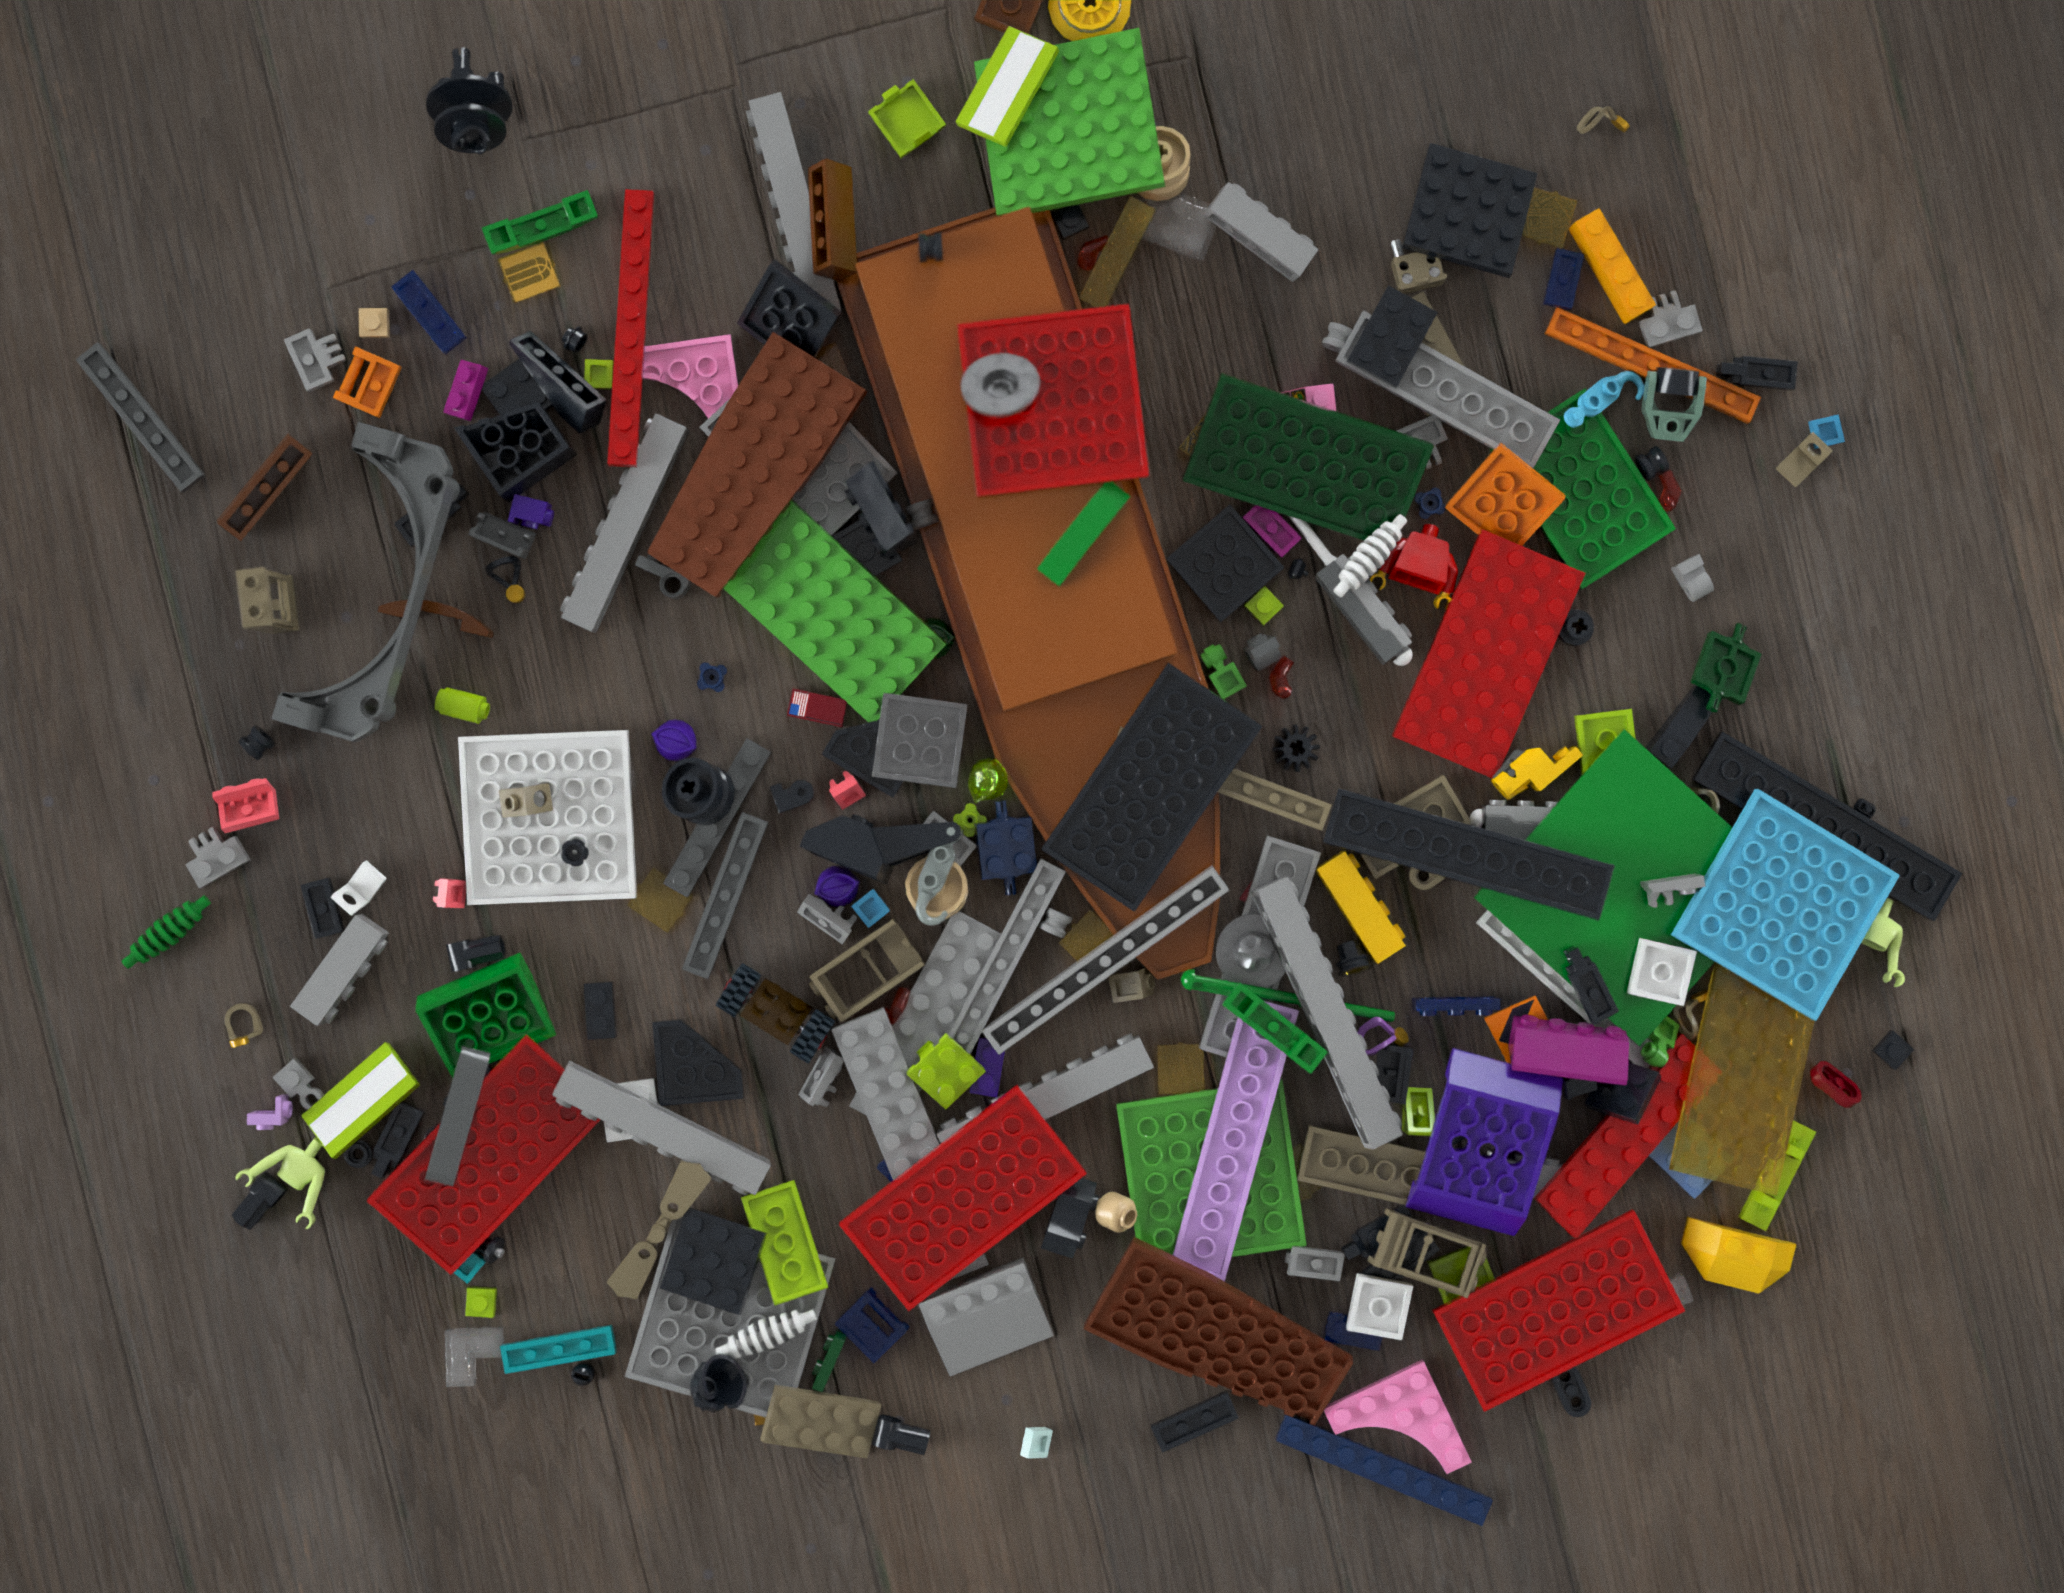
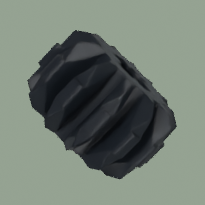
M1295 724L1291 728L1292 735L1288 729L1283 728L1281 732L1285 739L1279 736L1274 737V740L1280 743L1281 747H1273L1272 752L1281 751L1282 755L1278 756L1275 761L1279 763L1286 759L1283 769L1288 770L1292 762H1294V771L1300 772V762L1306 769H1309L1311 765L1307 758L1314 761L1318 759V756L1311 753V750L1320 749V745H1311L1310 743L1317 738L1316 734L1305 737L1309 730L1308 727H1303L1300 734H1298V726ZM1296 741H1299V747L1303 750L1301 754L1296 753V756L1292 755L1293 749L1289 746L1291 742L1295 744Z

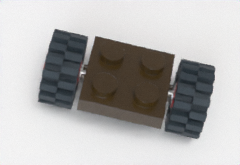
M742 963L725 986L715 1006L735 1017L744 1003L748 1002L740 1016L786 1045H789L796 1033H800L789 1052L809 1064L816 1051L820 1049L827 1038V1034L835 1020L816 1009L804 1027L805 1024L803 1022L813 1007L767 978L764 979L755 993L752 992L761 974Z

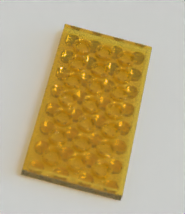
M1716 962L1713 965L1669 1170L1777 1195L1815 1021Z

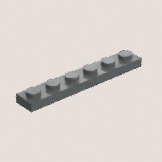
M97 342L76 359L78 364L180 492L185 493L206 476L102 344Z
M746 738L727 771V774L732 778L735 788L734 802L730 811L714 824L696 825L665 879L664 885L687 898L690 896L771 755V751Z
M744 812L741 813L682 970L706 979L710 978L768 826V821Z

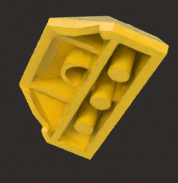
M1687 1217L1681 1245L1704 1280L1758 1294L1790 1271L1796 1248L1795 1243Z

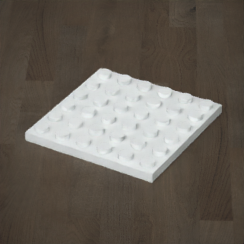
M629 730L458 737L467 905L629 899L637 897ZM549 783L553 811L503 818L499 790ZM540 791L534 794V802L538 807H541L544 803V796ZM580 839L585 843L584 846L588 848V858L583 861L582 865L573 867L562 860L561 848L568 840ZM573 850L572 854L577 855V851Z

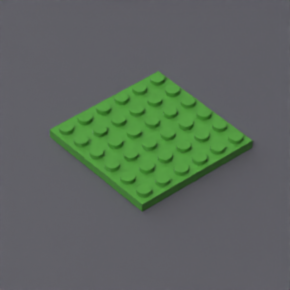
M1139 28L1055 45L1058 47L1059 53L1007 147L986 139L997 217L1028 206L1031 213L1165 187ZM991 58L974 61L977 82Z
M1282 1079L1279 1081L1231 1257L1289 1249L1292 1246H1307ZM1218 1088L1116 1103L1129 1196L1134 1201L1137 1210V1219L1134 1224L1135 1237L1173 1255Z

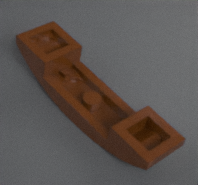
M408 600L378 606L377 612L403 618ZM423 600L421 611L462 620L460 631L489 638L494 636V632L483 622L460 609L428 600Z

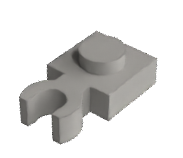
M297 1058L291 1060L272 1077L290 1098L299 1094L300 1103L305 1109L313 1106L308 1100L310 1094L315 1095L318 1100L324 1096L320 1089L309 1085L315 1078Z

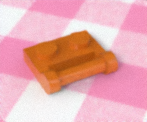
M355 347L352 355H354L339 391H335L333 398L380 418L402 367ZM364 361L370 362L355 398L349 395Z

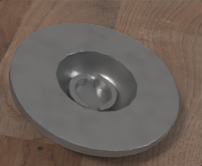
M993 354L977 360L966 370L961 382L962 395L966 403L979 413L989 416H1007L1025 409L1034 401L1039 391V376L1035 367L1020 356Z
M1260 914L1240 916L1232 920L1222 930L1216 945V958L1222 973L1228 980L1266 988L1276 983L1285 974L1284 966Z

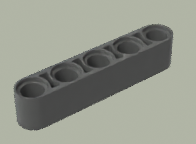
M462 1046L425 1180L449 1186L454 1185L490 1053Z

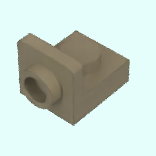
M1146 967L1139 970L1111 974L1108 977L1113 1003L1144 999L1154 994L1155 980Z

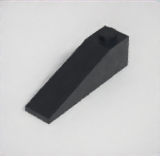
M532 331L510 340L509 345L558 414L570 426L581 434L600 424L607 399Z
M1697 685L1691 688L1645 747L1668 769L1673 768L1712 714L1710 710L1706 709L1711 694Z

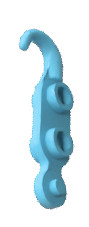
M1623 371L1618 375L1602 378L1578 398V407H1572L1565 412L1564 420L1566 424L1576 428L1583 423L1584 416L1594 417L1602 412L1619 397L1621 389L1627 381L1635 383L1638 389L1635 399L1640 400L1644 394L1642 378L1633 371Z

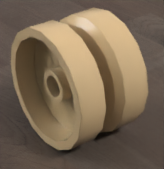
M1156 126L1165 187L1137 193L1146 199L1162 201L1179 195L1187 186L1190 176V148L1184 136L1175 129Z
M927 857L915 863L908 872L905 882L906 895L915 911L918 900V879ZM956 862L953 863L942 890L926 907L927 915L932 918H936L943 911H947L948 915L945 919H948L957 914L966 903L969 893L968 883L963 870Z

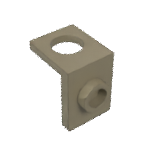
M1812 432L1776 467V470L1794 487H1797L1833 450ZM1809 443L1816 444L1820 448L1821 454L1814 453Z
M549 783L499 790L503 818L553 811ZM537 791L542 792L544 796V803L541 807H538L534 802V794Z

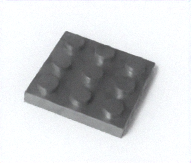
M883 693L872 777L956 788L967 704Z

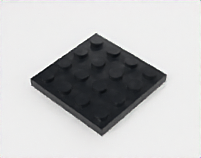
M1430 143L1402 248L1510 278L1538 173Z

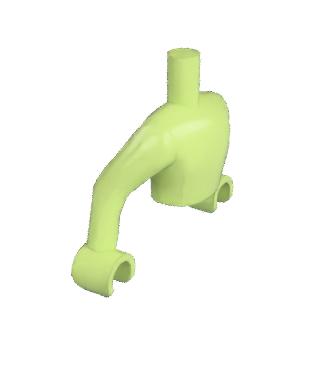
M1887 898L1861 943L1878 951H1886L1888 947L1887 973L1883 975V981L1885 983L1889 982L1893 975L1896 980L1894 987H1898L1905 982L1904 974L1898 970V956L1903 929L1901 925L1888 917L1894 901Z
M315 1137L305 1151L293 1145L284 1146L266 1156L251 1169L246 1168L237 1173L236 1180L240 1179L243 1174H247L249 1176V1182L245 1186L247 1187L255 1182L256 1176L283 1160L281 1168L277 1173L283 1181L297 1190H302L305 1185L311 1182L303 1211L296 1217V1223L301 1220L302 1216L307 1217L309 1225L305 1229H309L316 1221L313 1209L325 1176V1168L314 1158L323 1145Z

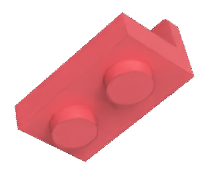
M252 779L245 784L226 786L221 790L212 792V798L218 804L221 830L224 833L279 819L276 790L267 779Z

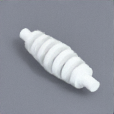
M1399 514L1392 523L1384 522L1380 526L1381 529H1376L1372 536H1368L1364 543H1360L1356 548L1357 551L1352 554L1351 561L1346 563L1345 570H1342L1339 574L1341 582L1333 590L1337 596L1343 597L1349 589L1356 590L1360 587V583H1364L1369 576H1372L1377 569L1382 567L1384 560H1387L1390 551H1393L1396 542L1402 537L1400 530L1407 523V519Z
M812 1309L805 1313H799L798 1310L791 1311L792 1318L790 1319L787 1313L780 1314V1323L775 1315L770 1316V1327H768L764 1318L758 1320L760 1331L757 1330L753 1323L748 1326L750 1335L747 1336L744 1329L738 1331L739 1339L737 1340L734 1334L729 1336V1342L716 1348V1353L734 1355L735 1358L742 1357L741 1350H744L747 1356L752 1355L753 1350L751 1346L753 1345L758 1353L764 1351L763 1341L769 1350L775 1348L773 1337L776 1338L780 1345L785 1342L783 1333H786L787 1337L791 1339L795 1337L793 1329H797L799 1334L804 1332L806 1324L817 1320L815 1311Z

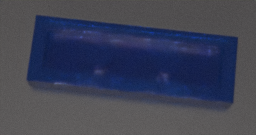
M414 270L391 286L445 355L467 338Z
M1495 996L1412 998V1009L1420 1011V1016H1436L1437 1011H1448V1015L1460 1016L1465 1015L1464 1010H1475V1015H1492V1010H1500V998Z

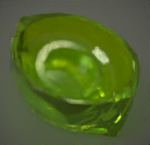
M982 759L972 766L968 777V788L976 804L981 801L996 799L1005 793L1008 785L1007 773L997 759Z

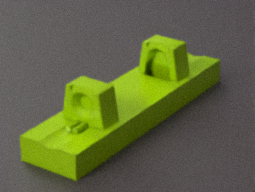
M1788 1118L1738 1216L1739 1218L1764 1231L1767 1230L1816 1131Z

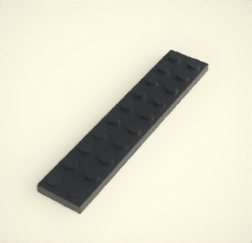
M1723 731L1719 732L1691 779L1701 786L1714 791L1718 796L1742 810L1754 789L1763 791L1899 874L1900 876L1888 896L1930 921L1936 920L1963 874Z
M1339 788L1323 840L1324 844L1596 921L1600 920L1615 867L1612 864Z

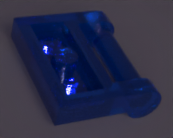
M870 1287L835 1321V1325L875 1363L907 1332L910 1326L905 1321L901 1322L876 1296L877 1292ZM867 1303L894 1330L889 1336L862 1309Z

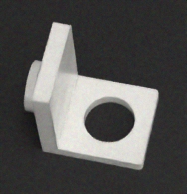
M366 860L361 864L350 881L336 891L331 898L352 916L372 900L387 878ZM343 895L352 896L356 900V904L351 905L343 899Z

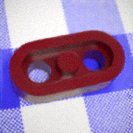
M1821 1061L1811 1068L1810 1076L1812 1083L1835 1100L1838 1105L1852 1108L1861 1101L1862 1094L1859 1087L1829 1062Z

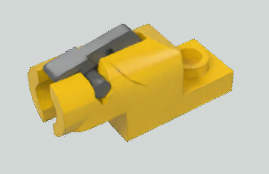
M1564 746L1552 756L1555 759L1552 762L1541 748H1532L1525 751L1514 750L1492 776L1491 782L1507 800L1528 789V784L1534 791H1541L1581 758L1583 754L1577 747L1567 749Z

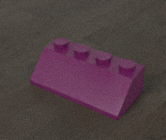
M1532 1015L1513 1016L1508 1044L1512 1070L1627 1085L1629 1040L1626 1030L1616 1026L1596 1027L1587 1022H1580L1578 1024L1566 1023L1564 1020L1557 1018L1543 1020Z

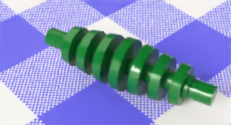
M203 895L196 902H184L182 904L184 909L178 906L173 909V914L166 913L163 915V920L158 918L153 922L154 927L149 926L145 931L146 935L142 934L138 938L139 944L134 942L130 946L131 952L122 960L123 965L130 969L137 962L145 964L150 961L149 955L155 958L160 955L159 950L165 952L170 948L169 944L172 946L176 945L179 942L178 937L183 938L187 934L186 929L191 930L195 926L193 920L199 922L203 918L202 910L211 904L210 900Z

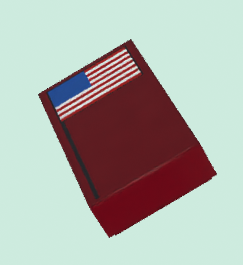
M792 689L787 716L842 727L847 702L836 697Z

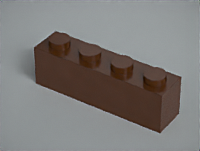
M825 158L808 168L813 274L841 281L857 273L855 266L857 264L852 167Z
M287 434L217 519V524L242 541L310 458L312 452L290 434Z

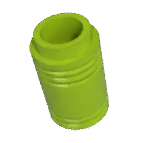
M446 687L445 689L441 688L436 696L435 710L439 711L442 715L479 724L482 719H487L490 704L487 703V699L484 696Z

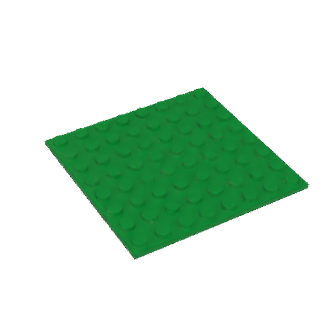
M1623 729L1525 839L1529 842L1615 865L1600 920L1596 921L1483 888L1474 898L1571 986L1572 984L1565 969L1570 964L1563 951L1574 946L1575 948L1578 947L1583 958L1589 956L1591 961L1595 962L1619 1010L1618 1013L1610 1016L1608 1019L1615 1026L1626 1030L1627 1036L1640 1047L1676 1004L1627 993L1639 938L1695 950L1671 935L1695 893L1680 895L1679 891L1673 890L1672 905H1665L1664 896L1659 893L1657 907H1651L1648 904L1647 891H1644V888L1641 887L1640 881L1688 874L1705 876L1732 827L1632 735ZM1698 951L1696 952L1688 991L1715 962Z

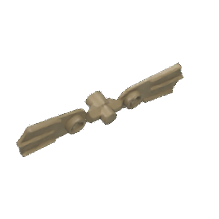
M683 1160L680 1162L660 1204L662 1214L652 1226L646 1241L635 1244L607 1280V1284L618 1297L638 1298L657 1258L655 1246L663 1241L672 1220L681 1218L711 1181L712 1177L704 1170L700 1163H690ZM676 1203L678 1205V1209H671L669 1207V1204ZM646 1249L650 1255L644 1256L640 1250Z

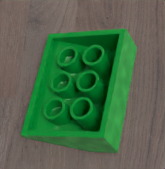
M521 952L417 996L415 1011L452 1078L454 1077L462 1046L490 1053L488 1062L490 1064L504 1058L526 1034L536 1043L556 1036V1031L533 975Z

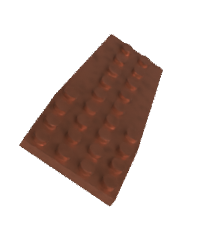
M773 332L727 402L648 549V554L714 597L719 598L721 596L720 592L726 584L738 574L737 570L747 557L750 558L754 553V548L764 535L767 536L773 528L772 524L781 513L784 514L795 494L803 489L822 464L868 392Z
M1133 1237L1086 1319L1083 1328L1157 1365L1190 1378L1192 1375H1196L1205 1379V1383L1217 1388L1219 1384L1231 1389L1232 1394L1242 1397L1244 1394L1257 1399L1259 1405L1268 1407L1270 1404L1283 1409L1284 1414L1293 1417L1295 1414L1306 1418L1311 1425L1316 1424L1353 1364V1356L1211 1273L1136 1237Z

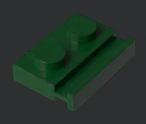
M837 1328L834 1336L828 1335L823 1346V1350L827 1351L824 1360H817L811 1374L816 1377L813 1389L823 1392L843 1347L847 1332Z

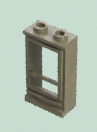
M266 567L236 570L243 628L269 634L300 631L293 575H284L270 571ZM271 583H277L279 599L272 600ZM273 610L280 611L282 620L274 618Z
M893 918L811 974L809 977L812 981L809 985L817 997L820 995L824 997L828 1003L825 1009L833 1020L838 1018L840 1022H843L925 966V962L895 918ZM875 939L899 972L889 981H886L870 958V952L864 949V946ZM860 950L862 952L861 956L866 958L883 985L847 1008L825 973Z
M1386 1208L1384 1213L1389 1218L1384 1232L1381 1230L1378 1232L1376 1241L1380 1244L1376 1256H1369L1368 1262L1375 1267L1468 1298L1470 1292H1473L1476 1288L1478 1281L1476 1273L1479 1265L1482 1266L1487 1256L1486 1244L1477 1239ZM1414 1228L1428 1232V1234L1424 1237L1425 1243L1415 1271L1401 1266ZM1433 1234L1471 1247L1458 1286L1419 1273L1428 1246L1433 1242Z

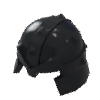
M717 1354L711 1356L707 1362H701V1365L694 1372L690 1381V1394L694 1400V1405L702 1411L707 1410L712 1413L720 1411L726 1406L727 1408H738L744 1401L747 1392L743 1369L735 1359L725 1354Z

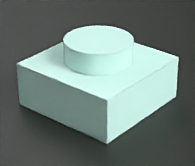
M1027 1427L1020 1455L1028 1459L1047 1458L1053 1430L1046 1427Z

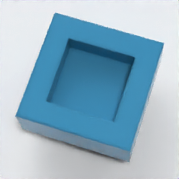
M1839 414L1808 422L1810 433L1814 432L1827 446L1845 442ZM1813 443L1814 449H1818L1819 447Z
M874 888L851 906L868 928L891 911Z

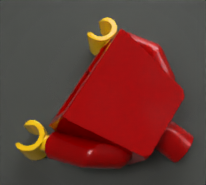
M1425 524L1421 533L1412 531L1408 538H1401L1396 542L1393 551H1390L1387 560H1384V564L1379 568L1378 573L1370 577V581L1372 582L1375 577H1381L1383 580V584L1379 588L1381 590L1386 585L1385 576L1389 574L1388 579L1437 594L1438 596L1434 599L1436 609L1439 608L1441 599L1446 598L1447 609L1451 600L1449 597L1450 593L1454 592L1458 568L1453 555L1449 552V543L1437 539L1439 528L1432 524Z

